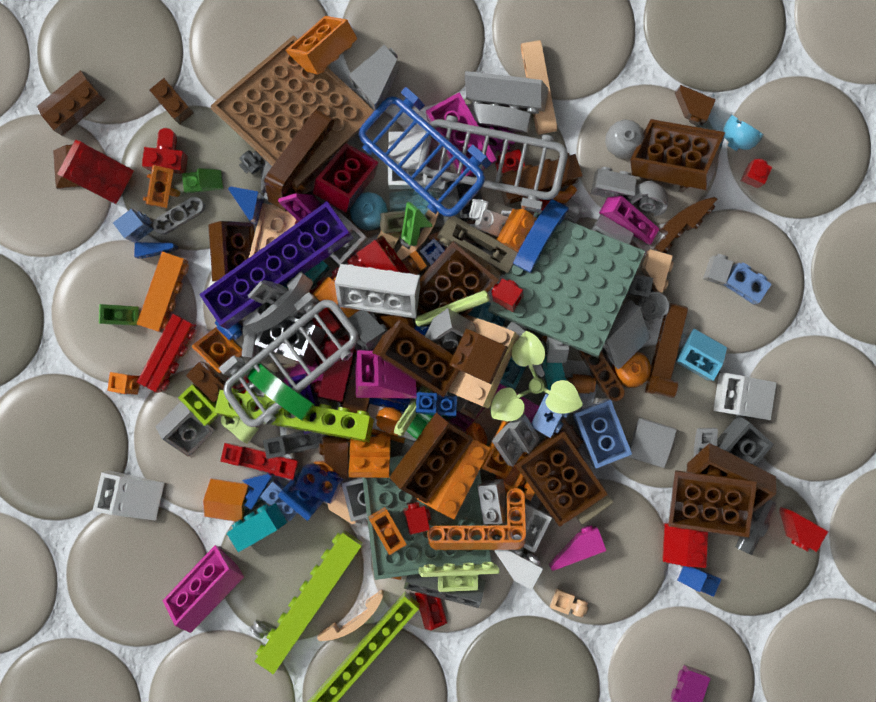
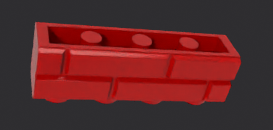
M172 314L137 383L156 393H161L162 390L165 391L170 384L168 379L171 373L174 374L179 367L177 362L180 356L183 357L188 350L186 345L189 339L192 340L197 333L195 329L197 325L177 314Z

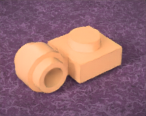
M559 589L555 590L550 604V608L568 615L570 609H572V614L581 618L587 614L589 607L587 606L588 602L578 598L577 601H574V595Z

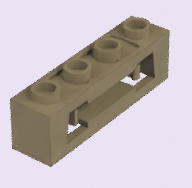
M455 216L447 218L437 236L440 239V243L448 247L454 240L482 257L501 272L500 276L508 274L518 252ZM465 233V237L490 251L493 249L496 252L491 256L465 240L460 241L459 239Z

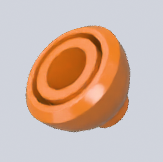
M476 422L472 423L466 429V432L474 440L487 445V436L482 426Z

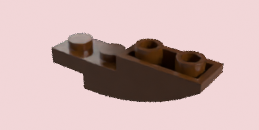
M716 197L704 199L673 216L660 228L659 231L664 236L652 250L666 253L673 244L670 242L675 237L678 239L685 229L687 231L693 228L697 229L702 224L703 220L701 218L705 214L709 215L716 207L714 203L718 199Z

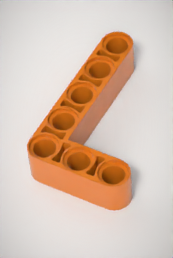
M514 488L507 493V525L433 526L427 533L430 547L435 550L521 549L526 541L525 495L523 491ZM518 498L520 501L515 503L511 499ZM518 516L521 520L513 521L511 518ZM436 535H439V536L442 537V538H441L440 540H438V541H434V540L432 539V538H433L434 536H436ZM455 535H459L462 537L458 541L452 539V537ZM474 535H479L482 537L480 540L477 541L472 539ZM499 535L502 538L500 540H493L492 536ZM519 535L522 538L520 540H514L512 539V536Z

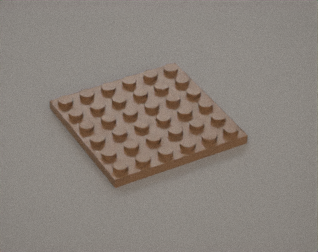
M293 35L211 104V109L271 166L274 165L316 109L334 118L333 128L292 182V185L297 189L359 132L362 124L374 110L328 67L320 74L310 73L303 69L286 52V49L298 40Z

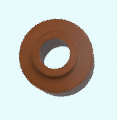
M573 373L571 377H568L567 381L575 386L578 393L590 394V392H595V377Z

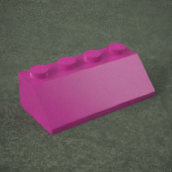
M460 92L426 110V118L429 123L437 119L446 120L447 116H454L458 118V123L478 126ZM442 127L436 128V130L446 138L448 129ZM452 130L449 141L462 152L467 132ZM471 133L467 150L473 144L482 152L485 137ZM488 145L486 156L491 164H493L497 159ZM447 150L446 154L451 159L453 155ZM466 151V156L470 159L472 156ZM457 158L452 163L456 172H458L460 164ZM463 164V168H462L461 174H462V173L465 171V169L467 168L464 164ZM470 170L465 176L474 177L475 174Z
M214 545L162 601L174 625L192 633L244 578V575L238 565L218 546Z

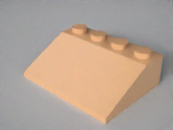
M467 315L465 318L474 323L476 333L507 346L508 349L492 384L460 370L447 392L489 409L511 358L513 345L520 336L512 330Z

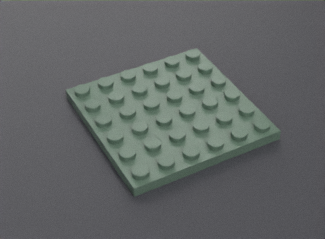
M535 212L533 216L538 218L541 213ZM563 219L560 225H557L542 250L540 258L531 273L512 265L508 274H505L503 279L514 281L523 290L524 297L515 311L511 312L492 301L488 311L590 355L599 357L645 255V251Z
M404 456L390 457L389 477ZM480 470L455 519L436 511L417 500L416 497L402 491L390 478L362 477L375 580L419 574V567H424L426 564L443 566L446 563H452L455 566H459L467 562L474 563L475 565L491 562L490 550H435L431 548L427 536L428 531L409 534L403 509L408 508L410 503L419 502L420 505L423 504L425 509H429L431 520L428 521L429 529L433 526H487L483 522L478 486L481 484ZM384 507L388 510L407 544L390 555L368 516ZM436 535V536H434L432 539H433L434 541H438V540H440L442 537L439 536V535ZM455 535L452 537V539L455 541H458L462 538L459 535ZM474 535L472 537V539L476 541L482 538L479 535Z

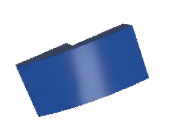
M417 392L416 413L434 416L437 412L443 417L456 418L457 396L442 397L437 395V393Z

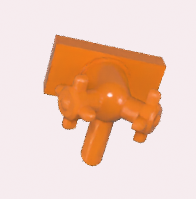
M156 165L152 166L151 174L147 175V178H150L148 195L143 198L147 205L166 209L169 195L174 197L180 196L178 189L171 188L173 169Z

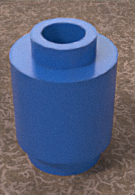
M217 321L214 323L217 326L216 328L229 341L232 339L236 341L243 334V326L240 323H236L228 330L221 327Z

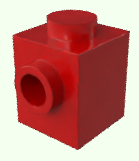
M520 149L506 153L501 172L502 176L503 173L514 170V173L518 172L522 155ZM501 155L497 157V162L495 163L497 172L499 168Z
M754 159L748 163L740 181L759 188L765 185L772 166L768 165V162L763 159Z
M503 278L500 283H496L491 291L493 301L511 312L515 311L524 297L523 290L518 287L517 283Z
M419 502L408 504V508H403L410 535L430 530L428 521L431 520L429 509H425L423 504L420 505Z

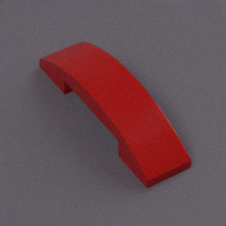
M224 443L220 462L272 473L275 476L294 480L298 460L285 456L267 459L266 453L263 450Z

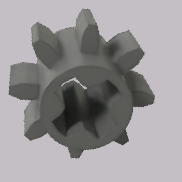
M249 150L239 158L242 162L239 166L246 174L248 172L255 174L263 167L261 164L263 158L257 151L252 153Z

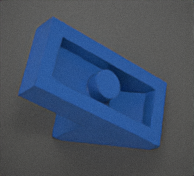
M266 473L242 480L254 488V490L250 489L245 497L247 500L246 507L249 509L255 507L274 474Z
M683 566L677 581L698 592L714 597L721 579L696 567Z

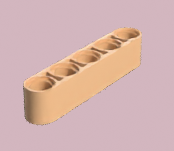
M541 41L521 43V54L526 78L542 80L549 88L545 112L539 111V114H533L536 133L541 135L557 132Z

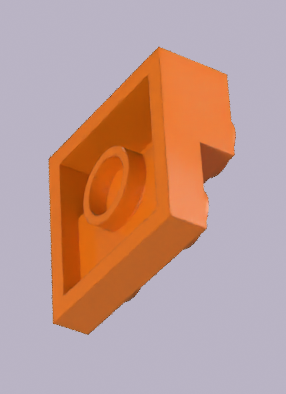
M377 434L375 437L370 438V442L351 439L349 477L389 478L390 437H386L384 434Z

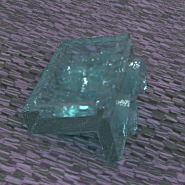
M415 190L391 192L389 194L391 212L406 210L407 202H411L418 209H429L427 207L429 203Z

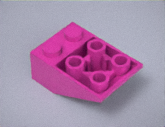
M357 350L355 362L356 398H417L415 380L373 354V351Z

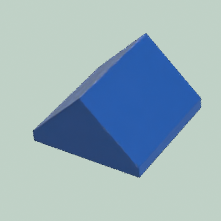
M229 187L228 190L249 221L257 226L262 203H264L265 198L258 191Z

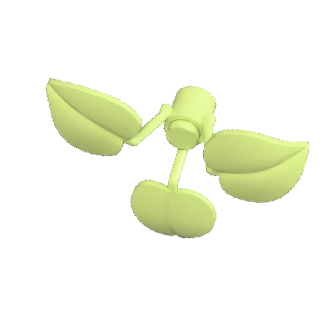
M525 331L513 345L512 358L519 366L529 365L534 378L529 382V389L518 395L513 388L501 389L494 396L491 404L492 418L503 421L519 419L525 408L524 402L519 398L531 392L535 394L546 392L549 394L545 403L555 413H570L581 408L583 403L572 383L565 380L557 381L551 386L550 391L546 388V382L538 378L533 365L543 363L545 349L541 341L534 334Z

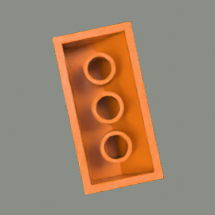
M473 440L429 502H421L455 519L490 447Z

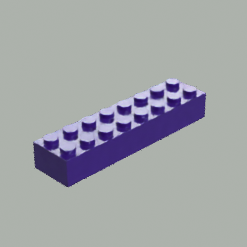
M325 202L199 295L218 324L228 330L262 305V303L248 297L260 281H271L287 287L286 284L299 272L305 274L354 237L330 204Z

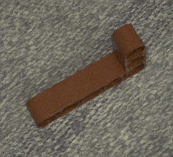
M318 109L311 114L265 177L264 183L268 202L283 211H287L278 202V199L294 194L292 182L333 128L334 118Z
M669 302V311L662 319L651 363V374L646 383L645 393L664 398H674L676 396L678 381L671 380L688 312V307Z
M543 335L538 338L541 342L547 343V336ZM576 349L592 376L596 378V382L605 397L611 401L621 400L624 397V388L603 354L600 353L598 363L593 365L590 363V354ZM602 371H606L609 375L606 381L600 379ZM613 387H616L619 391L618 396L615 398L610 395V390Z

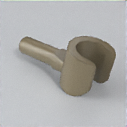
M275 362L268 364V368L272 372L278 373L281 371ZM290 363L282 366L284 369L294 368L296 364Z

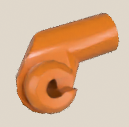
M570 185L565 191H559L553 200L563 204L567 203L577 192L576 187Z

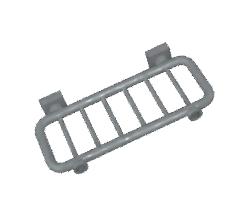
M447 116L446 120L437 119L430 123L435 129L438 127L447 128L446 139L448 141L452 130L467 132L462 151L465 155L471 133L486 136L482 151L484 155H486L490 137L505 140L495 182L485 180L482 187L527 196L528 199H522L521 208L541 213L543 203L539 199L550 200L558 195L568 153L562 144L553 142V136L542 135V139L458 123V118L454 116ZM431 135L423 142L419 157V167L428 157L432 140ZM509 141L524 144L514 186L499 183ZM528 145L543 148L534 190L518 187ZM443 148L439 169H430L426 165L422 170L423 174L431 176L432 179L443 168L447 152L446 148ZM547 149L556 150L559 152L560 157L552 190L549 192L538 191ZM460 162L457 174L444 172L429 190L445 193L448 185L444 179L456 181L461 175L463 163ZM465 176L460 183L474 185L477 181V176L476 178ZM426 178L425 186L429 184L432 180L431 178Z
M308 292L294 304L296 309L305 315L247 364L241 358L232 356L219 367L222 374L230 376L224 385V395L247 426L258 427L264 422L266 425L273 423L276 420L274 414L282 408L275 402L265 410L243 379L254 367L257 372H260L258 364L268 355L271 356L293 387L292 389L298 393L340 358L342 361H346L352 356L350 350L357 344L358 332L334 301L323 300L320 302L313 294ZM324 308H330L349 332L350 340L345 345H340L318 316V313ZM313 317L317 319L339 349L328 359L324 357L303 328ZM298 330L302 332L323 361L312 372L287 340ZM284 342L308 374L297 385L273 354V351ZM239 380L263 412L256 419H251L232 393V386Z

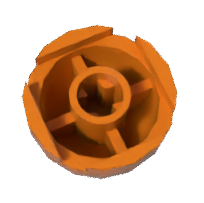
M637 351L619 369L612 363V370L621 385L627 388H636L648 380L651 374V364L643 353Z

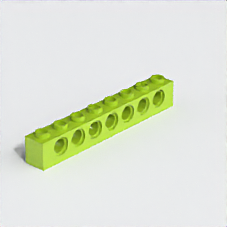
M232 388L233 395L238 401L242 400L241 406L251 419H256L263 413L260 409L255 412L257 404L248 391L242 394L239 393V390ZM220 390L214 413L240 419L226 399L224 390ZM253 392L265 410L275 403L266 394H264V397H259L257 393ZM320 404L319 407L313 406L303 421L297 417L291 418V413L282 407L275 415L276 420L270 425L370 442L374 418L365 411L358 410L357 413H351L350 409L339 407L338 410H334L329 405ZM316 413V419L310 422L311 414ZM335 416V423L329 425L328 421L330 417ZM354 419L355 425L348 429L347 423Z

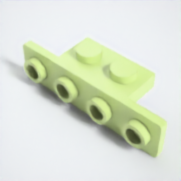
M467 562L459 566H455L452 563H446L443 566L426 564L424 567H419V574L421 577L438 576L439 592L478 590L479 574H499V568L493 562H483L481 565Z

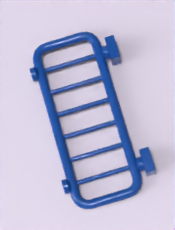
M405 87L401 91V94L405 97L404 101L393 96L386 98L362 124L359 130V138L364 144L362 148L368 154L374 153L423 197L429 203L427 207L435 215L439 212L445 217L455 216L484 185L485 175L479 166L482 165L487 169L491 162L473 144L467 150L472 156L469 159L412 109L416 107L420 111L425 105L413 92ZM390 105H397L401 110L381 133L371 141L367 137L368 129ZM404 112L414 121L385 153L376 143ZM418 124L427 133L404 159L397 164L388 155L410 130ZM431 135L440 145L415 173L410 176L401 167L428 136ZM442 147L446 148L453 157L429 184L423 188L415 180V177ZM457 158L467 168L438 200L435 199L428 192L429 188ZM471 170L477 176L476 183L453 208H445L441 202Z

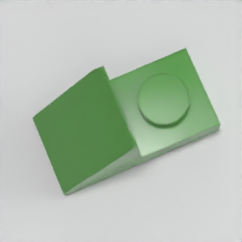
M198 168V172L182 173L183 188L186 194L223 189L221 170Z
M407 202L401 238L409 246H416L420 236L419 229L433 227V225L411 202Z
M99 304V324L138 326L139 306Z

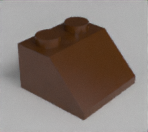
M466 328L449 365L492 384L508 347Z

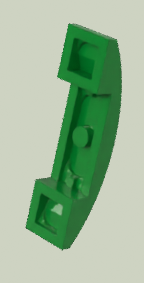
M260 362L258 364L260 372H257L254 367L247 378L269 398L303 421L314 404L301 393L292 389Z

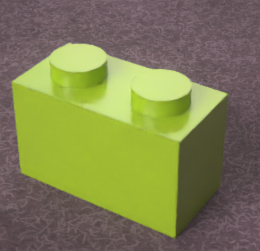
M192 384L178 397L204 426L210 425L220 416L214 413L216 403H213L195 384Z

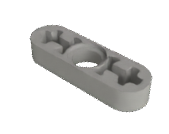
M191 197L157 217L153 222V228L157 233L167 235L202 214L205 210V204L200 198ZM193 202H196L197 204L200 203L198 205V210L191 209L187 212L184 209V207H186L187 209L192 208ZM177 211L184 213V218L181 221H176L174 218V214ZM161 221L164 222V223L169 222L168 224L165 225V228H166L165 230H163V229H161V228L159 229V227L161 226V224H160Z

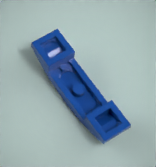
M553 199L547 204L525 238L513 265L528 273L532 272L542 250L557 225H560L569 207Z

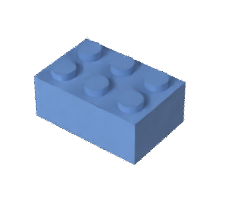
M606 399L572 413L592 467L599 468L632 455L611 400Z

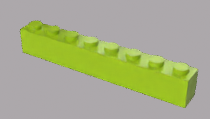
M344 530L342 534L339 532L332 540L334 545L331 550L327 548L321 556L323 562L320 566L317 564L310 572L312 578L309 582L304 581L299 588L301 591L299 597H293L288 604L290 607L288 613H282L277 621L279 623L277 629H271L266 637L268 639L266 645L261 644L256 651L257 658L254 662L274 675L361 548L363 542Z
M405 591L307 702H337L419 610V603Z

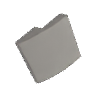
M522 414L519 419L509 422L495 436L492 442L507 465L514 466L523 452L530 454L540 438L526 415Z
M639 417L630 444L632 455L627 457L664 468L671 451L676 428Z

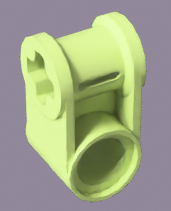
M222 416V425L246 444L250 442L259 430V427L247 426L241 419L233 418L235 423H229L230 419Z

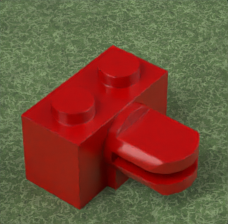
M162 128L158 132L156 148L144 147L142 166L145 169L152 171V166L156 165L173 169V173L176 174L186 173L188 155L183 151L176 150V133L169 128Z

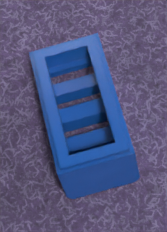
M136 242L134 257L145 259L161 255L162 252L176 251L178 246L173 243Z

